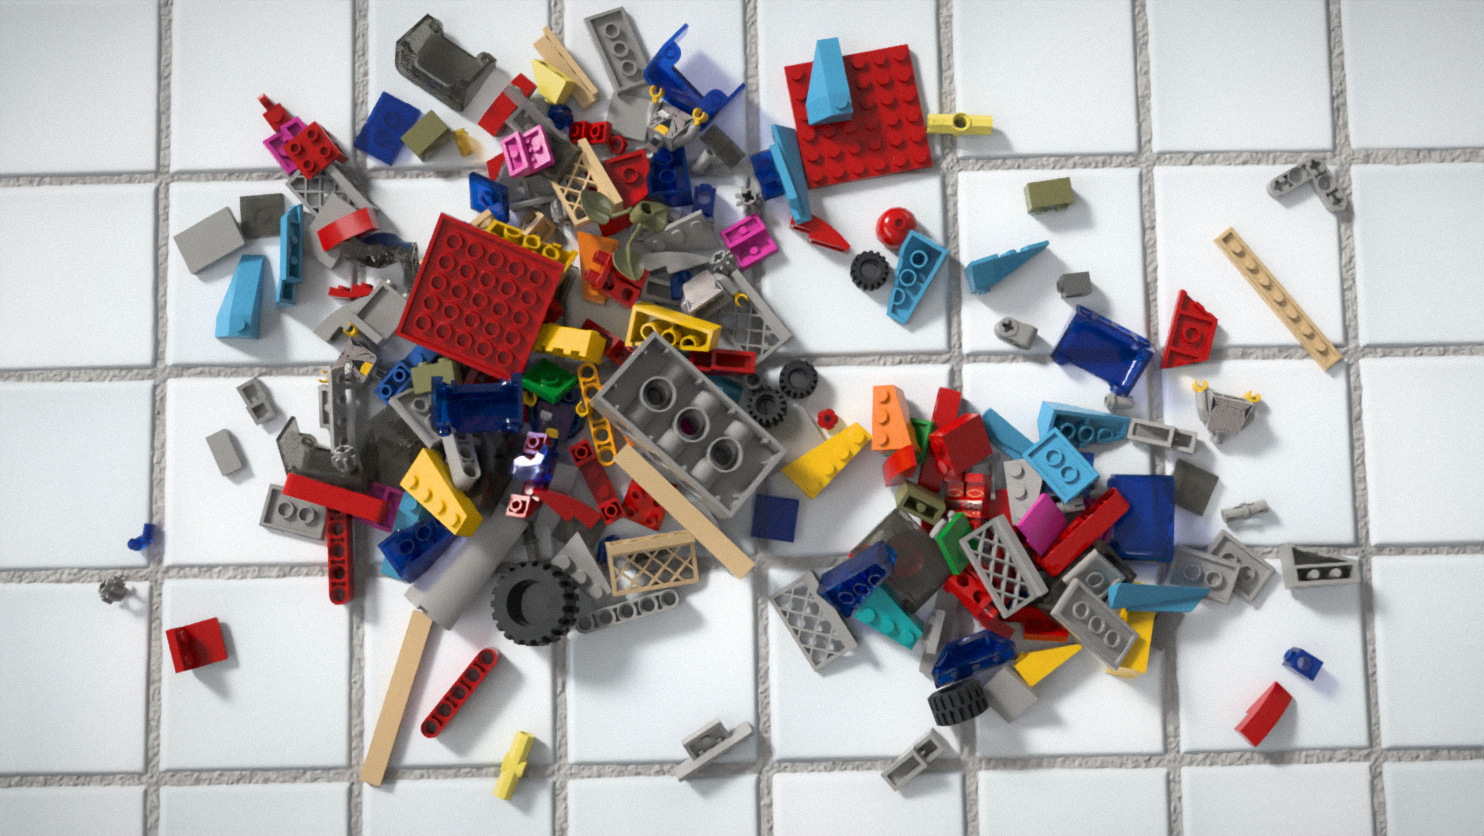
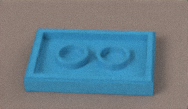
M1056 427L1022 454L1027 463L1065 505L1100 478V474Z

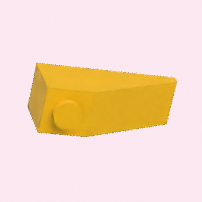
M1069 643L1027 652L1022 651L1013 658L1014 662L1010 665L1019 677L1032 687L1083 647L1078 643Z

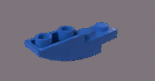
M417 344L404 360H400L373 392L387 406H390L389 400L391 397L413 386L411 368L418 367V363L430 361L431 364H434L439 359V353Z

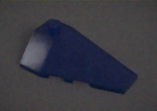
M684 146L678 147L675 151H669L661 147L657 153L653 152L649 173H647L646 177L649 199L671 208L693 205Z
M434 516L423 522L418 521L414 523V526L404 530L401 528L394 531L377 546L399 577L412 584L431 568L458 538V535H454Z

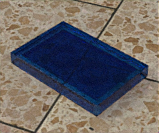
M383 91L353 144L354 148L392 167L404 145L400 138L416 124L422 113L421 110Z

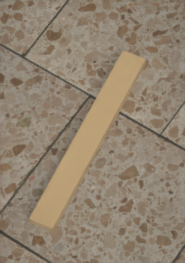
M1232 226L1213 240L1323 371H1327L1343 358Z
M628 443L614 456L612 460L739 580L755 565L750 558Z
M413 610L360 775V781L381 786L434 622L424 612Z

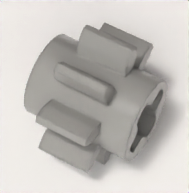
M752 185L749 189H745L742 186L741 194H735V198L740 199L736 206H742L744 213L747 209L755 212V204L761 205V200L756 199L760 195V191L754 192ZM747 196H751L749 203L745 202Z
M721 250L713 255V263L710 266L715 273L730 276L736 271L738 260L730 250L727 253Z
M349 445L337 447L333 452L334 456L331 457L333 467L337 466V470L342 472L354 470L358 465L357 461L360 460L358 450H354Z
M114 576L113 579H104L98 588V593L101 594L100 597L102 598L101 601L110 605L113 601L121 602L128 590L125 587L126 583H124V580L117 576Z

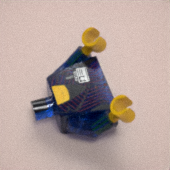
M528 391L525 392L523 400L526 404L527 417L531 428L536 433L549 435L553 453H556L558 441L569 442V440L574 439L584 429L587 414L591 409L590 404L586 409H583L581 406L582 401L579 402L576 408L559 404L553 405L550 402L540 400L536 403L538 395L534 393V398H529L527 395Z

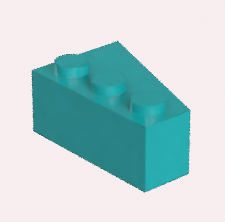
M877 573L858 604L854 617L912 650L923 633L924 623L906 603L902 602L896 595V592Z

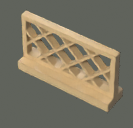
M586 138L578 140V146L553 155L555 164L560 165L558 171L550 170L548 167L542 169L576 229L593 221L587 216L577 220L575 216L577 210L583 211L580 205L581 191L571 189L573 182L584 184L582 190H586L588 186L597 188V192L606 195L613 204L614 210L612 214L624 211L623 200ZM575 154L579 157L577 164L567 161L568 157ZM564 166L574 168L573 174L562 173ZM578 170L588 172L587 178L576 177ZM559 178L569 180L567 187L557 185ZM568 194L579 196L576 203L566 200Z
M687 530L605 542L613 596L698 583L699 575L694 543L695 538ZM690 545V554L685 560L676 554L682 546ZM666 549L671 554L662 563L655 556L659 550ZM638 553H645L649 556V559L642 567L633 561ZM622 556L628 561L619 570L613 564V557ZM674 556L683 562L676 572L667 566ZM652 560L661 565L655 575L646 570V567ZM631 563L640 569L633 579L624 573ZM686 565L693 569V578L684 579L679 575ZM664 569L674 574L668 582H662L658 579V576ZM645 572L652 579L648 585L641 586L636 581ZM622 575L630 583L626 589L617 590L616 582Z

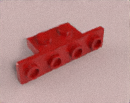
M1012 604L1005 606L1007 611L1011 609ZM1025 605L1007 618L1003 619L1001 613L999 615V620L1002 622L1021 623L1023 640L1067 642L1069 637L1068 630L1050 615L1054 607Z

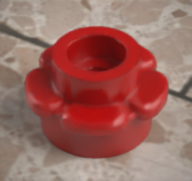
M615 134L611 137L610 144L607 146L610 153L622 155L628 147V142L622 135Z
M832 409L822 410L817 416L818 425L826 430L833 429L834 425L838 423V416L835 415V411Z

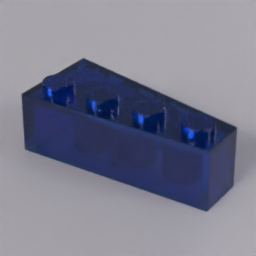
M880 540L823 573L816 594L848 619L852 612L861 606L862 601L868 598L873 590L879 587L893 572L898 553L883 540Z

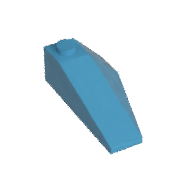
M838 37L817 40L806 101L809 126L847 121L852 118L853 110Z
M911 229L900 248L898 265L895 271L894 284L886 315L905 326L952 250Z
M1049 240L1025 246L1020 249V252L1012 249L1001 254L1000 257L997 253L971 261L964 269L971 293L978 292L979 295L991 292L990 288L1044 250L1050 244Z
M242 254L216 316L215 338L259 340L264 255Z
M1042 401L1037 419L1039 439L1056 427L1075 448H1085L1090 444H1104L1123 440L1130 423V418L1048 401Z
M406 490L396 514L380 573L402 580L423 550L428 547L431 540L444 526Z

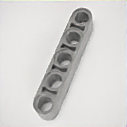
M446 390L436 402L434 410L453 483L459 490L468 491L480 477L481 470L461 397L454 390Z
M666 589L584 613L576 619L575 627L579 633L588 634L670 610L679 604L680 595L674 589ZM666 593H673L675 595L676 602L673 605L665 603L664 596ZM646 599L654 601L655 607L652 611L644 609L643 603ZM625 605L633 607L634 613L631 617L623 615L622 609ZM604 611L612 614L613 619L611 623L602 621L601 616ZM586 617L591 620L592 625L590 629L582 628L580 623L582 618Z

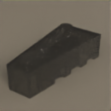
M493 415L490 416L476 455L481 475L468 491H463L465 496L470 498L477 511L488 516H492L526 455L523 453L527 438L513 422Z

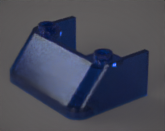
M685 23L662 45L644 69L643 78L650 87L656 86L655 92L657 95L660 92V88H663L665 95L662 100L692 117L695 108L702 109L699 118L703 112L707 113L708 120L700 123L701 128L699 132H702L743 93L746 85L742 83L729 97L718 89H713L703 96L674 65L681 57V49L677 44L687 35L689 25Z

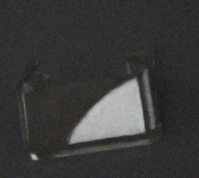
M291 416L276 438L286 476L290 472L369 496L373 487L379 458L374 430H368L355 452L358 464L356 468L349 472H342L337 470V466L333 467L331 457L334 454H331V450L319 448L318 441L313 435L300 433L296 417Z

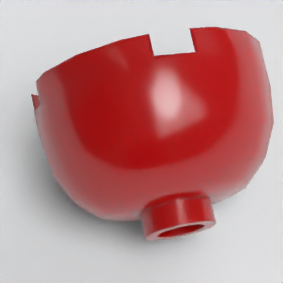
M889 208L877 220L875 227L876 237L887 249L900 250L910 230L918 232L917 219L906 208Z

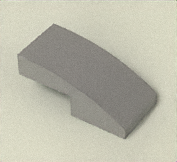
M257 376L236 387L247 405L245 408L256 426L277 415Z

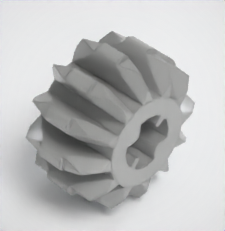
M568 194L566 200L576 203L579 196ZM558 197L554 198L550 203L551 216L554 222L559 225L572 224L573 222ZM577 210L575 216L579 220L586 217L584 211Z

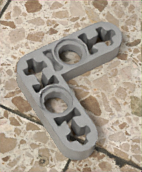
M1318 156L1310 157L1268 182L1266 186L1269 196L1278 198L1309 181L1328 212L1338 213L1347 206L1345 194L1324 160ZM1316 164L1317 168L1311 170L1310 166ZM1292 172H1297L1300 175V182L1292 181ZM1320 173L1323 174V175H1321L1320 177H1318L1317 179L1315 178V176H1317L1318 174H1320ZM1322 179L1329 182L1330 187L1328 190H1323L1320 187ZM1285 181L1287 185L1275 191L1274 187ZM1332 191L1334 192V194L1327 197V194ZM1338 199L1340 203L1333 206L1332 202Z

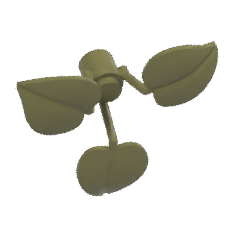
M582 190L580 193L581 206L591 221L600 225H606L609 222V218L614 219L629 213L630 221L637 225L636 230L626 245V249H616L612 258L614 266L622 275L632 281H638L644 272V260L640 252L630 250L631 245L643 226L651 232H661L665 228L670 207L657 202L640 201L634 208L629 207L627 210L612 214L614 210L613 204L606 195L597 191Z

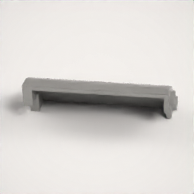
M482 489L472 502L483 518L471 538L458 536L450 532L404 594L407 600L417 609H421L427 614V617L448 631L452 629L528 526V523L522 518L506 516L507 507L500 502L502 497L492 490L488 493Z

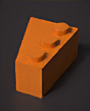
M577 231L583 299L586 303L607 307L608 298L590 289L591 285L583 280V276L588 268L598 272L600 265L592 262V258L597 250L606 253L614 252L616 249L621 248L620 241Z
M895 385L873 386L872 451L879 454H894L903 447L913 444L914 452L922 453L915 436V428L912 426L909 416L910 412L904 392Z

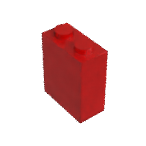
M965 413L928 435L931 448L938 462V468L943 475L957 476L993 454L980 414Z

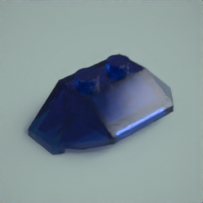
M988 629L945 644L931 672L935 688H941L1018 659L1016 644L1014 641Z

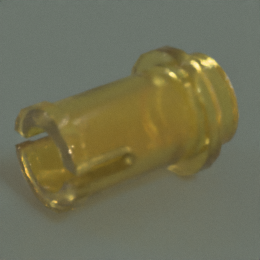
M464 128L453 131L452 139L457 144L460 157H467L473 154L467 137L469 135Z

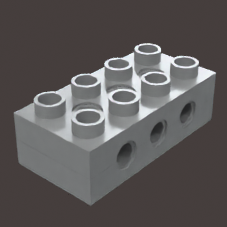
M653 331L644 339L588 402L718 519L732 518L788 451L656 331ZM648 390H654L658 393L660 397L658 406L648 401ZM682 419H686L691 423V435H686L681 430L680 422ZM715 448L720 449L724 453L725 459L722 465L714 460L713 452Z

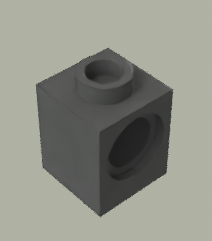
M1089 271L1068 273L1060 276L1057 281V292L1061 293V299L1083 297L1092 293Z

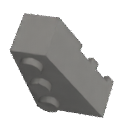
M1291 543L1278 547L1285 590L1350 586L1361 582L1357 560L1331 553L1318 552L1315 549L1303 548Z

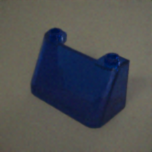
M1076 304L1050 353V357L1058 365L1063 366L1064 364L1069 365L1072 363L1107 381L1110 386L1109 390L1118 396L1123 394L1128 397L1154 356L1155 351L1152 342L1087 307Z
M522 372L511 373V378L508 381H505V378H500V383L457 385L455 380H451V384L445 383L443 376H431V428L433 432L441 437L462 433L502 431L518 433L524 427L525 389Z
M1110 474V478L1107 480V489L1116 488L1130 503V507L1114 523V539H1111L1106 547V555L1109 556V560L1171 563L1174 555V476L1160 474Z

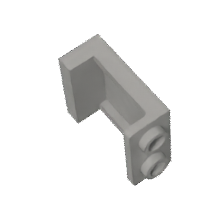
M379 278L377 280L379 284L354 312L350 310L344 317L374 343L383 348L395 334L409 296L405 292L402 295L396 291L398 286L391 280L387 279L384 281Z

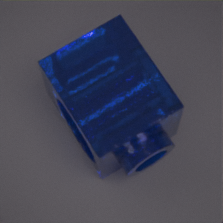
M710 184L695 186L692 213L701 209L705 217H714L716 188H712ZM702 196L710 198L707 204H701L698 200Z
M1292 647L1284 654L1282 666L1305 680L1313 681L1324 662L1302 648ZM1302 657L1304 663L1303 666L1299 668L1298 660Z

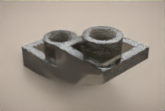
M715 124L699 138L731 170L746 156Z

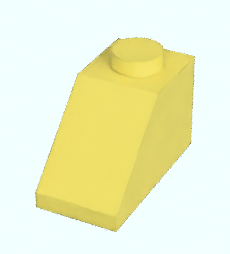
M533 59L532 67L538 92L545 97L546 102L552 105L566 104L576 81L545 60Z

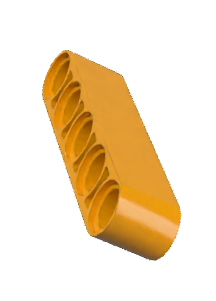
M589 362L581 364L578 368V377L586 408L591 400L588 397L589 391L591 389H598L599 391L601 389L600 385H602L598 369ZM592 368L594 370L593 376L588 379L584 378V370ZM591 406L587 416L597 459L602 465L612 467L616 464L613 460L608 463L603 461V454L606 451H612L614 456L618 453L612 425L604 417L601 420H594L593 413L596 409ZM602 430H606L609 433L606 441L598 440V433Z

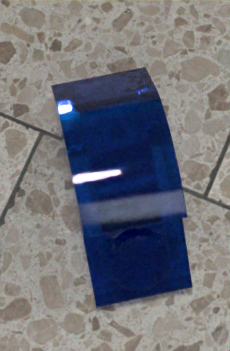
M766 149L749 155L754 172L753 175L763 200L768 201L785 195L780 175L774 165L771 150Z
M544 443L532 461L519 453L507 472L529 486H542L553 478V475L548 473V471L556 463L560 453Z

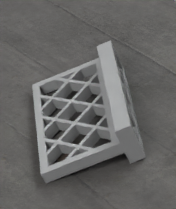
M336 161L322 170L319 175L312 178L319 179V190H309L310 180H307L299 169L285 183L289 190L315 217L324 205V194H331L332 192L337 195L346 194L348 203L352 205L353 202L356 205L354 206L356 209L372 208L375 216L381 211ZM298 179H305V190H297L293 184ZM324 179H331L333 181V191L324 190ZM309 194H319V206H312L309 203Z
M737 269L729 278L738 287V292L748 297L750 314L738 313V305L735 303V312L723 311V307H721L720 311L714 312L720 313L719 319L714 313L710 316L717 325L722 326L721 330L738 351H745L741 346H746V351L748 352L749 347L761 348V357L755 361L756 367L786 341H789L793 334L743 273ZM723 314L734 315L733 327H725L722 324ZM738 315L749 316L748 329L736 328ZM752 316L761 317L764 320L763 330L751 329ZM767 325L772 331L766 330ZM727 329L733 330V335ZM736 330L748 331L747 344L736 341ZM751 332L763 333L762 345L750 344ZM766 333L775 334L780 341L774 346H765ZM764 348H770L767 352L764 353Z
M1004 514L990 519L981 527L958 540L1003 619L1049 591ZM988 527L994 535L993 541L984 538L985 530ZM969 539L978 541L977 551L971 549L967 542ZM983 543L992 545L991 556L982 553ZM997 547L1001 548L1004 552V560L996 558ZM981 557L990 560L988 570L982 568L980 564ZM995 562L1003 565L1002 575L994 573ZM1008 567L1014 569L1016 573L1015 579L1007 577ZM993 577L1001 579L1000 590L993 587ZM1006 581L1015 584L1013 594L1005 592ZM1020 586L1024 587L1029 595L1026 599L1019 597ZM1004 597L1012 599V606L1008 611L1003 604Z
M814 569L768 597L814 672L859 646V640ZM802 581L808 588L806 597L794 594L796 585ZM792 588V592H791V593L786 592V591H788L789 589ZM781 594L791 596L788 608L779 606L775 598ZM793 597L805 600L803 612L791 609ZM808 601L816 602L819 605L818 615L806 613ZM790 612L802 615L800 627L791 625L788 620ZM805 616L817 618L815 630L803 627ZM820 619L829 621L831 624L830 634L817 631ZM802 631L814 633L812 645L801 641ZM817 634L829 637L827 649L814 646ZM831 639L841 640L845 648L840 651L830 650ZM813 649L826 652L824 661L817 665L812 658Z

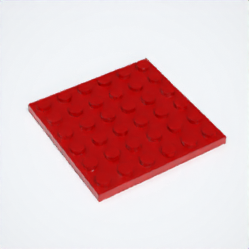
M908 44L842 56L853 110L851 120L809 126L806 101L813 61L784 67L808 190L921 170L933 166Z
M441 212L395 335L518 386L566 265Z

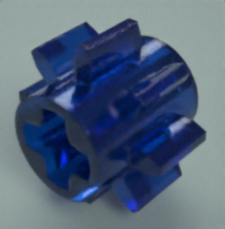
M559 103L556 107L551 105L547 112V118L554 122L558 130H563L565 126L570 128L574 121L571 108L565 104Z

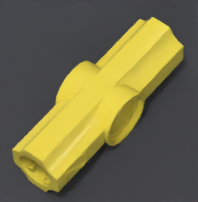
M963 112L956 113L955 115L928 114L926 130L927 134H951L955 137L963 135H991L993 119L992 116L967 115ZM954 122H962L964 124V128L956 127Z
M517 731L510 751L507 752L502 762L501 774L493 792L498 798L510 801L519 778L521 779L528 763L527 758L535 741V736L528 732Z

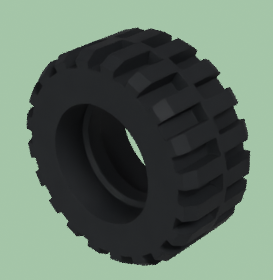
M527 561V563L521 562L516 564L515 568L510 567L507 569L505 577L500 576L497 581L499 586L494 588L492 592L495 598L494 601L491 600V607H494L495 611L492 613V618L498 621L496 627L499 631H505V638L513 640L518 645L546 646L550 643L558 642L561 640L560 636H566L570 632L568 627L574 626L576 622L574 615L579 613L580 607H576V601H580L579 594L574 592L577 586L575 582L569 581L571 576L567 572L562 571V568L557 565H551V563ZM534 583H541L549 593L550 609L542 622L532 625L522 614L521 600L529 586Z

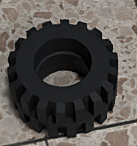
M966 680L949 685L934 692L927 698L938 726H951L979 716L989 708L979 680Z

